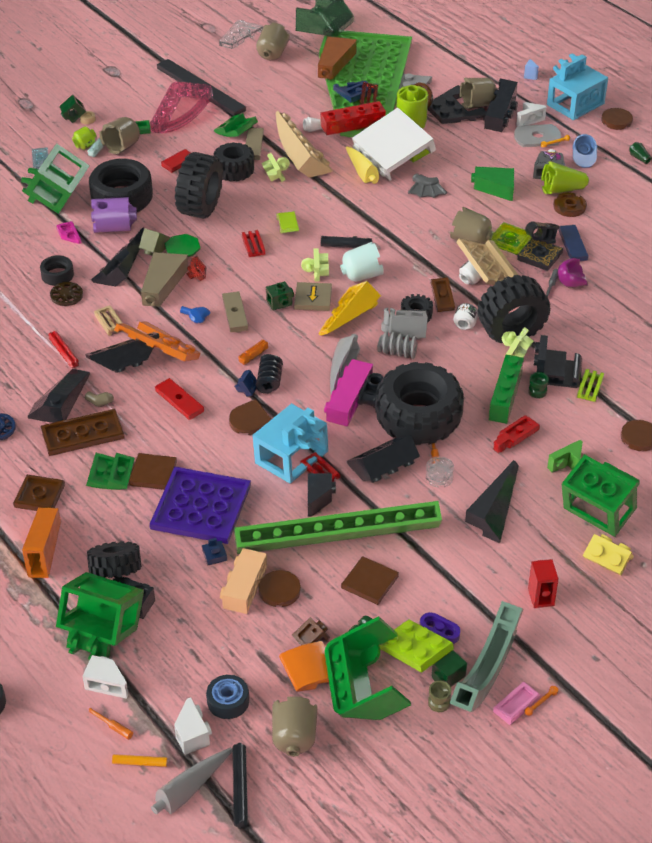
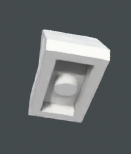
M524 102L523 110L517 112L516 126L531 125L545 120L547 107L545 105Z

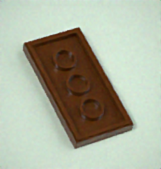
M116 409L41 425L42 435L49 456L125 439Z

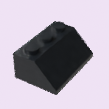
M409 435L393 438L347 460V464L362 481L371 480V483L381 480V475L385 473L390 475L399 471L398 467L402 465L407 467L414 464V459L419 458L420 455L412 436Z

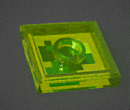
M503 222L493 233L491 240L494 241L499 249L518 255L531 240V237L526 234L525 229Z

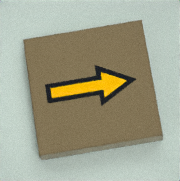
M297 282L294 309L330 311L332 283Z

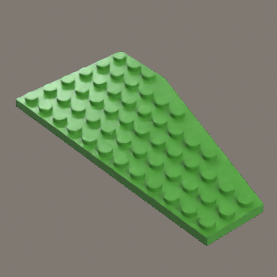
M327 29L319 51V58L321 57L327 37L357 39V53L333 79H325L333 110L380 101L386 110V115L395 110L397 92L405 71L412 37ZM367 81L375 87V93L352 103L333 90L334 84L342 87L347 86L349 82ZM366 128L340 133V136L354 137Z

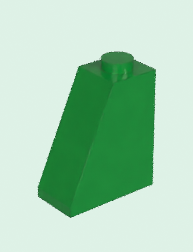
M475 166V173H471V183H474L475 190L513 201L514 168Z

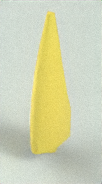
M346 146L347 153L359 177L364 183L372 182L376 184L379 180V172L376 166L361 152Z

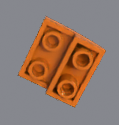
M323 641L301 645L279 655L296 692L316 689L318 684L329 682Z

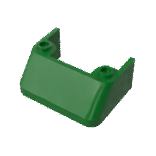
M379 616L331 640L325 647V659L333 709L343 718L382 720L411 706V701L393 686L372 695L367 667L379 659V645L398 636L397 632Z

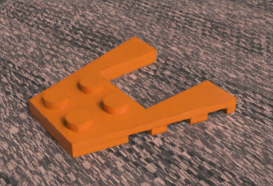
M147 321L139 322L137 329L125 323L116 324L114 329L116 332L123 331L128 334L127 337L134 340L139 339L152 348L157 347L163 350L162 352L184 362L198 360L201 354L193 345L183 343L179 338L171 336ZM156 332L159 333L160 337L155 339L147 334Z

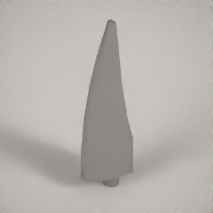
M356 334L342 338L337 343L330 373L331 393L333 390H336L339 378L343 377L345 366H348L352 359L356 360L360 347L357 342L358 335Z
M230 747L200 761L161 787L156 792V803L151 806L152 811L158 814L165 809L170 814L174 813L219 768L232 753V748Z

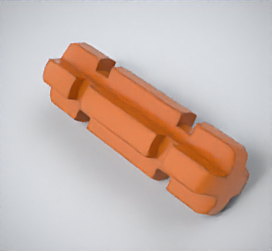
M261 340L239 355V362L246 365L250 360H253L269 348L268 342Z

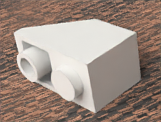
M191 697L186 699L174 724L176 739L184 755L210 745L209 735L212 734L209 723L202 720L203 714L198 704L195 705Z

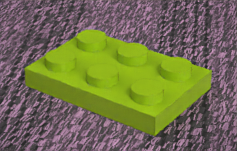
M410 619L394 629L398 634L397 637L379 645L380 650L421 673L454 649L451 641Z

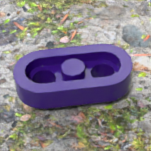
M432 612L421 616V626L444 637L453 644L459 641L460 627L454 622Z

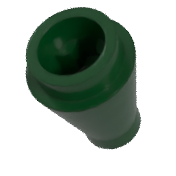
M635 142L630 146L629 152L631 156L642 161L644 164H648L652 160V157L642 143Z

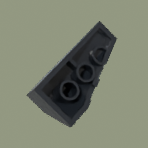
M71 369L34 403L28 414V419L50 423L67 420L90 372Z

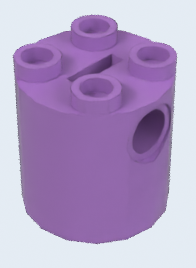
M129 197L91 199V206L94 209L91 212L92 222H95L93 223L94 233L131 231V225L137 221L136 207L130 204Z

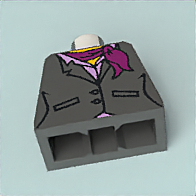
M549 149L547 152L541 151L534 164L533 179H541L544 166L549 164V161L565 166L563 154L557 153L553 149Z

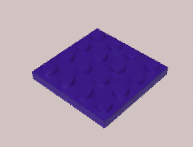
M174 467L150 521V529L203 540L216 538L217 541L228 544L250 490L251 480Z

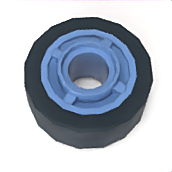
M227 674L212 680L206 691L207 705L210 712L221 719H233L242 715L249 706L247 683L238 676Z

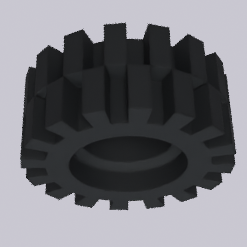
M411 294V297L406 296V299H402L401 310L426 311L427 322L432 319L433 302L432 300L430 301L429 297L426 298L425 295L421 297L420 294H417V296Z

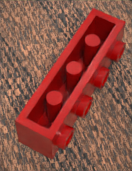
M380 101L320 112L321 127L326 136L368 128L386 116V110Z

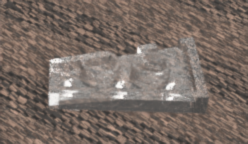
M237 20L219 40V46L233 49L242 44L247 37L252 38L256 32H261L263 25Z

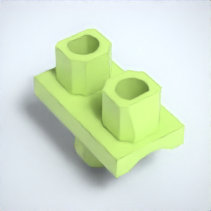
M269 153L267 155L269 159L261 163L271 182L278 178L281 182L285 181L286 179L281 171L287 170L290 165L289 160L286 157H282L276 161L272 153Z
M313 248L314 259H304L301 267L306 272L314 271V281H320V276H329L328 253H319V248Z
M524 327L518 336L513 331L503 334L502 341L504 345L510 346L506 353L507 355L518 357L526 355L527 350L534 342V340L527 336L529 331L527 328Z

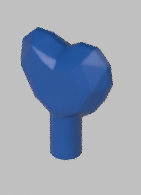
M182 306L180 313L189 315V318L194 323H203L210 314V310L205 307L190 309Z

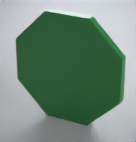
M188 234L172 236L165 243L167 253L184 254L188 257L194 256L201 249L198 238Z

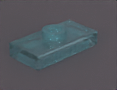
M48 147L32 149L33 168H40L48 156Z

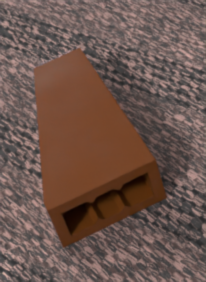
M327 37L318 62V78L333 79L357 53V39Z

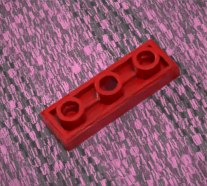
M171 378L155 386V391L188 420L204 412V406Z

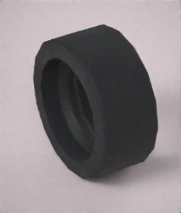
M62 255L50 256L45 258L40 264L42 280L48 285L55 286L59 283L70 282L73 279V264L68 257ZM57 268L65 269L64 271L57 273L49 272L50 270Z

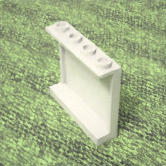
M396 108L352 138L353 148L365 155L376 166L380 175L386 177L389 181L392 180L390 176L391 171L424 149H427L430 153L436 150L433 138L399 108Z

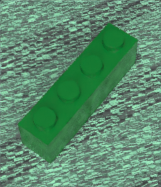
M505 355L490 403V421L508 423L522 376L523 357Z

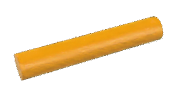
M117 754L112 756V764L167 767L168 763L167 757Z

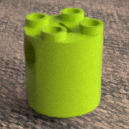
M416 85L400 88L397 92L396 108L404 112L419 127L425 128L428 92Z

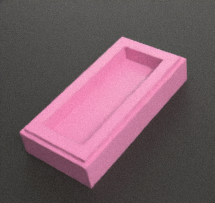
M523 681L494 706L493 712L511 725L525 713L524 710L527 707H531L540 700V694Z

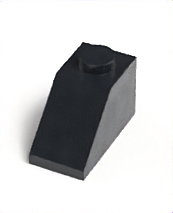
M308 473V517H312L332 502V493H336V481L332 482V473Z

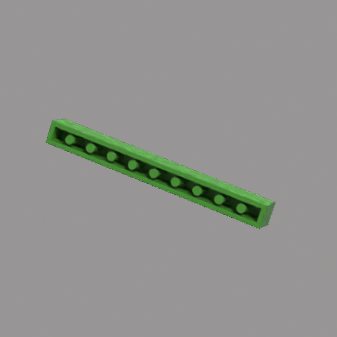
M439 501L235 527L234 535L237 554H240L243 548L253 551H266L439 528L442 517Z

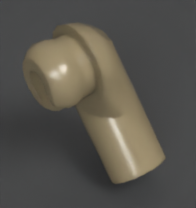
M89 391L85 394V399L95 406L102 407L112 403L114 396L108 392L96 395Z

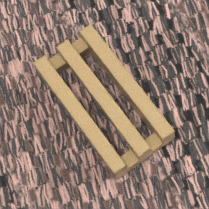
M111 305L94 311L95 317L108 336H111L112 332L115 334L119 333L114 331L116 326L106 313V311L109 312L116 324L122 323Z

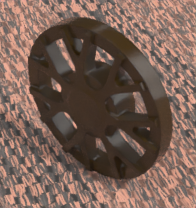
M59 283L51 289L50 298L53 303L60 306L75 305L83 298V289L77 283Z

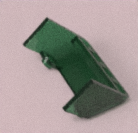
M315 0V7L312 9L296 8L295 31L333 37L338 36L354 22V15L344 0Z

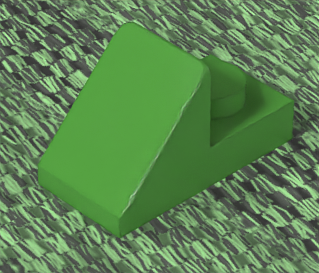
M578 440L549 454L547 468L552 473L565 468L567 465L573 469L580 461L583 442Z

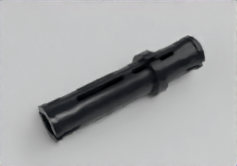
M321 236V247H348L354 249L372 242V238H357V236Z

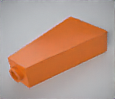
M38 508L22 549L27 575L30 578H49L61 524L59 508Z

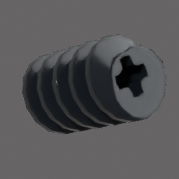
M271 354L261 356L256 388L259 392L268 394L279 388L283 360L280 357Z

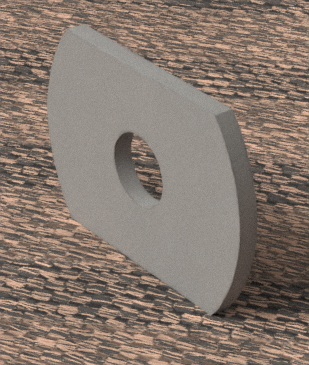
M553 124L517 126L514 138L522 147L541 146L542 141L549 142L560 139L561 132ZM533 134H541L543 137L537 138ZM560 142L553 143L547 146L559 145Z

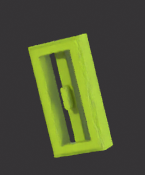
M586 369L577 398L596 402L604 373L601 372L599 375L597 371L593 370V373H590V370ZM588 377H589V378H591V379H590V382H589L587 391H586V393H585V395H584V394H583V391H584V388H585L587 379H588ZM597 379L598 382L593 396H589L594 380Z

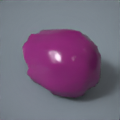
M568 259L559 266L558 278L565 287L588 286L582 266L579 264L580 259Z

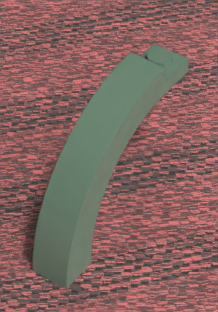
M501 601L487 641L469 674L461 682H457L450 704L469 712L475 711L482 704L496 681L510 651L523 608Z

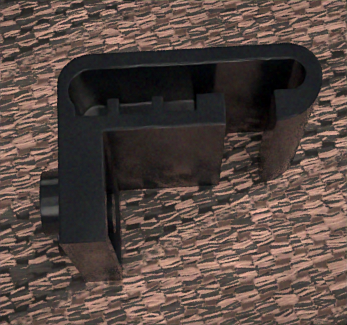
M541 335L540 342H536L535 353H538V355L535 354L533 364L537 366L536 372H542L548 376V385L578 388L581 383L582 356L575 353L574 361L566 360L567 352L547 350L548 336Z

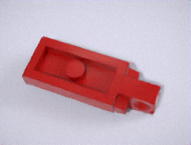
M524 415L500 431L497 439L494 441L493 450L499 454L506 448L510 449L537 432L540 429V424Z

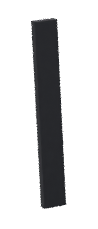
M167 59L157 64L158 70L229 114L235 116L246 111L245 105L173 61Z

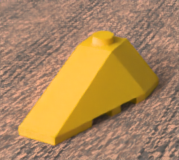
M368 281L349 287L338 301L339 306L331 312L333 316L326 320L318 334L320 336L328 334L367 310H372L377 306V300L381 295Z

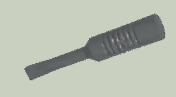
M554 269L546 292L547 297L558 279V269Z

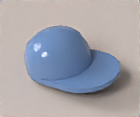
M581 134L577 136L572 145L573 160L579 167L589 168L594 165L597 159V143L590 135Z

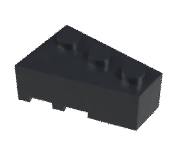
M500 78L499 90L496 89L494 92L496 98L490 102L485 115L484 129L502 132L508 126L509 119H512L513 113L518 107V102L516 101L518 82Z

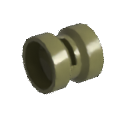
M435 681L430 685L428 706L431 710L444 712L450 707L451 687L448 683Z

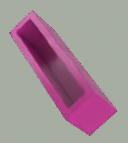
M352 359L349 365L345 366L343 377L339 378L336 390H333L331 393V400L325 404L324 413H326V421L348 427L359 406L358 397L360 390L363 388L367 377L373 373V364Z

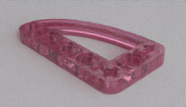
M173 82L150 122L152 132H171L191 122L213 96L212 87L205 84ZM182 97L199 99L188 112L169 122Z

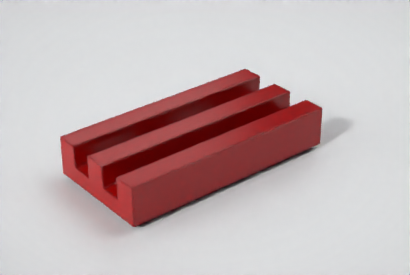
M255 230V233L248 231V234L242 232V239L248 256L265 255V248L259 231ZM249 238H250V240H251V243H252V246H253V249H254V252H253V253H252V251H251V248H250V245H249V242H248V239H249ZM254 238H256L260 251H258Z
M316 452L300 461V464L303 463L307 466L306 471L309 473H326L323 470L324 468L329 473H332V482H334L335 478H340V473ZM315 456L319 464L314 462L311 466L307 460Z

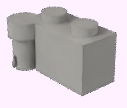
M389 308L384 309V321L381 323V330L383 332L387 330L389 336L392 332H395V338L398 337L399 333L402 334V338L406 337V335H409L411 339L413 336H416V340L426 338L428 319L426 311H396L390 308L389 314Z

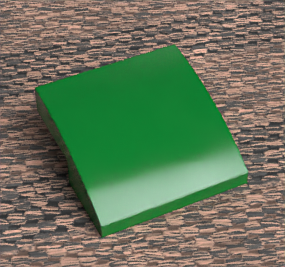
M243 113L238 114L214 129V132L226 137H236L255 125L258 120L256 116L246 119Z
M96 452L86 486L111 490L127 489L135 458L116 453L115 457Z

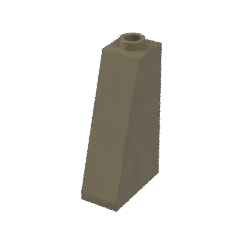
M153 252L141 290L143 306L160 307L188 271L187 255Z

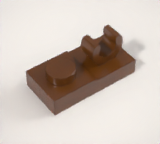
M448 277L431 279L430 283L437 312L454 311L455 303Z

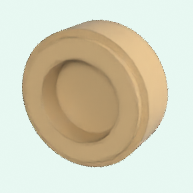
M86 111L80 117L81 123H94L96 121L95 113Z

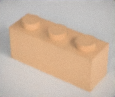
M243 548L240 555L236 556L234 569L229 571L226 587H222L220 592L223 609L244 614L248 613L258 590L260 580L267 569L266 553Z

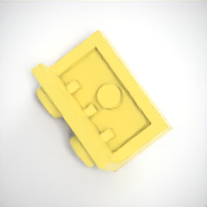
M594 534L583 554L584 558L620 576L629 560H632L634 556L630 551L631 548L622 543L618 546L612 543L611 538L603 534L601 536Z

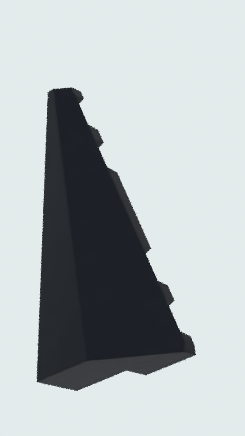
M141 228L129 240V243L123 246L109 260L106 266L91 279L93 283L116 287L127 278L140 250L139 245L144 228Z
M514 460L466 510L465 522L483 530L482 536L497 543H500L519 469V465Z

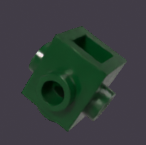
M285 281L266 286V301L273 311L292 305L294 292Z

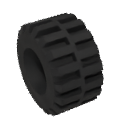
M232 142L215 149L214 156L218 157L222 162L223 180L237 182L249 178L254 173V152L248 145Z

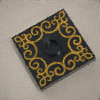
M531 238L517 255V260L548 271L563 253V248Z

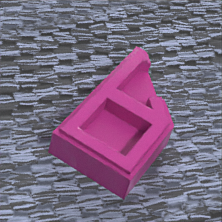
M73 221L56 225L62 240L81 244V238Z

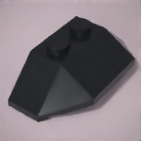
M156 332L147 334L155 339L160 337L159 333ZM130 339L86 353L85 356L97 364L118 373L126 370L125 367L127 366L137 367L142 365L143 361L148 360L154 347L146 345L145 342L139 339Z

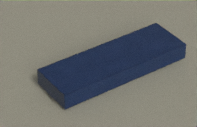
M576 225L560 226L558 231L569 258L587 261L588 253Z

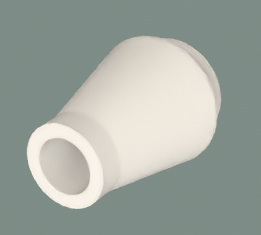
M304 118V131L313 132L322 129L321 119Z

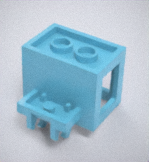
M572 53L569 55L572 62L569 63L568 60L560 59L558 62L561 64V69L557 65L553 67L557 75L549 80L547 105L568 118L575 120L605 104L608 77L587 66V57L585 55L576 56ZM555 88L564 92V94L554 98ZM572 97L570 110L559 104Z
M291 403L253 434L255 464L291 484L307 470V466L301 463L292 471L291 456L299 449L310 448L315 450L320 457L328 452L327 423L315 417L314 410L310 408L303 410ZM277 454L283 458V469L268 460ZM314 456L307 460V462L312 466L317 461V458Z

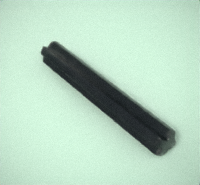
M238 743L232 747L234 826L242 829L248 825L246 746Z

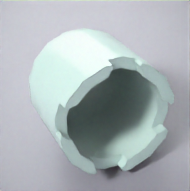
M370 242L345 252L342 258L343 264L340 265L342 274H346L354 282L383 275V265H379L377 258L380 257L375 243Z

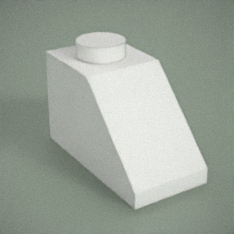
M92 655L82 676L85 690L127 699V683L115 662L104 656Z

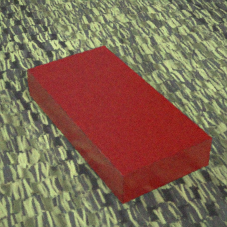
M184 149L161 161V166L173 173L181 168L185 157L191 152Z

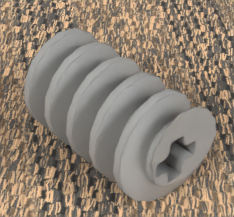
M385 330L384 334L379 338L377 351L381 352L383 349V353L387 354L390 351L391 355H395L397 352L399 357L404 354L405 358H409L411 355V358L414 360L417 351L416 336H413L412 340L409 341V335L402 339V334L399 333L398 337L395 338V332L388 336V331Z

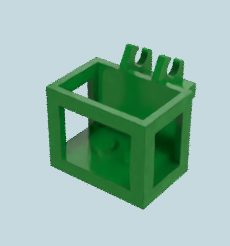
M56 143L39 169H28V173L35 175L33 179L22 177L21 182L28 184V187L23 188L22 191L30 196L27 200L33 204L37 199L59 214L90 165ZM58 153L80 167L75 177L52 164Z
M584 454L561 484L563 507L574 515L616 537L637 509V487L640 484V480L607 462L601 464ZM579 497L606 512L608 525L574 507L572 503ZM623 505L628 506L629 509L619 521V510Z
M88 572L62 586L56 627L69 631L66 648H70L68 653L75 654L79 650L91 653L88 660H90L92 655L109 658L111 645H117L137 630L144 590ZM69 593L78 595L77 606L66 613Z

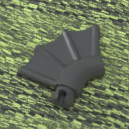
M418 173L414 174L412 178L416 183L408 191V194H415L420 198L426 196L435 198L438 195L447 194L446 190L439 184L437 177L429 178Z

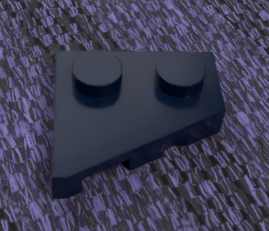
M367 81L349 82L347 86L342 87L338 84L333 85V90L350 103L375 93V87Z

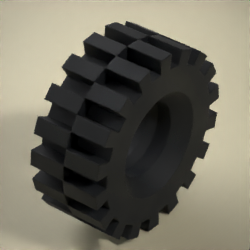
M115 541L109 544L96 545L95 548L92 547L87 551L89 573L104 578L131 575L130 573H136L142 567L140 547L137 543L129 541L126 543L124 541L116 543Z

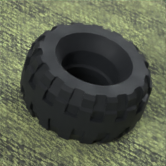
M428 362L402 364L397 366L395 370H390L386 373L381 383L378 384L375 400L377 420L392 438L411 435L415 445L425 443L430 445L437 443V440H444L449 437L461 422L464 406L463 390L460 388L456 377L452 373H448L447 369L441 366L437 367L433 363Z

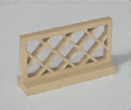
M460 238L457 240L456 243L486 284L495 285V282L498 280L502 281L505 277L519 275L494 241L488 240L486 244H481Z

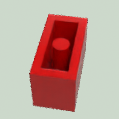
M553 559L531 562L528 591L533 608L555 606L559 578Z

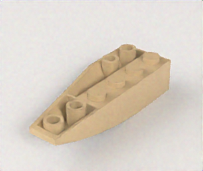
M277 111L276 122L280 140L288 157L298 171L309 178L331 173L333 170L329 166L330 162L324 158V154L315 149L296 127L297 125L290 120L291 117L285 112L282 114Z

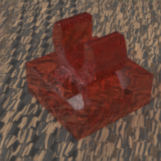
M198 256L192 258L191 265L187 267L189 272L186 275L190 279L195 277L200 281L206 279L207 267Z

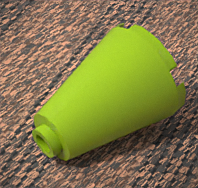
M551 161L544 166L541 181H544L542 190L545 194L581 190L589 183V178L584 172Z

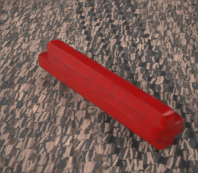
M50 332L48 334L49 340L71 368L78 367L79 360L58 332Z

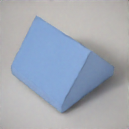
M531 59L525 65L524 78L537 80L539 66Z

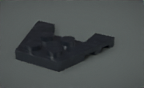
M459 85L433 99L431 106L427 109L441 124L459 123L464 119L476 121V118H483L485 120L487 112L482 107L467 111L456 100L462 98L460 97Z

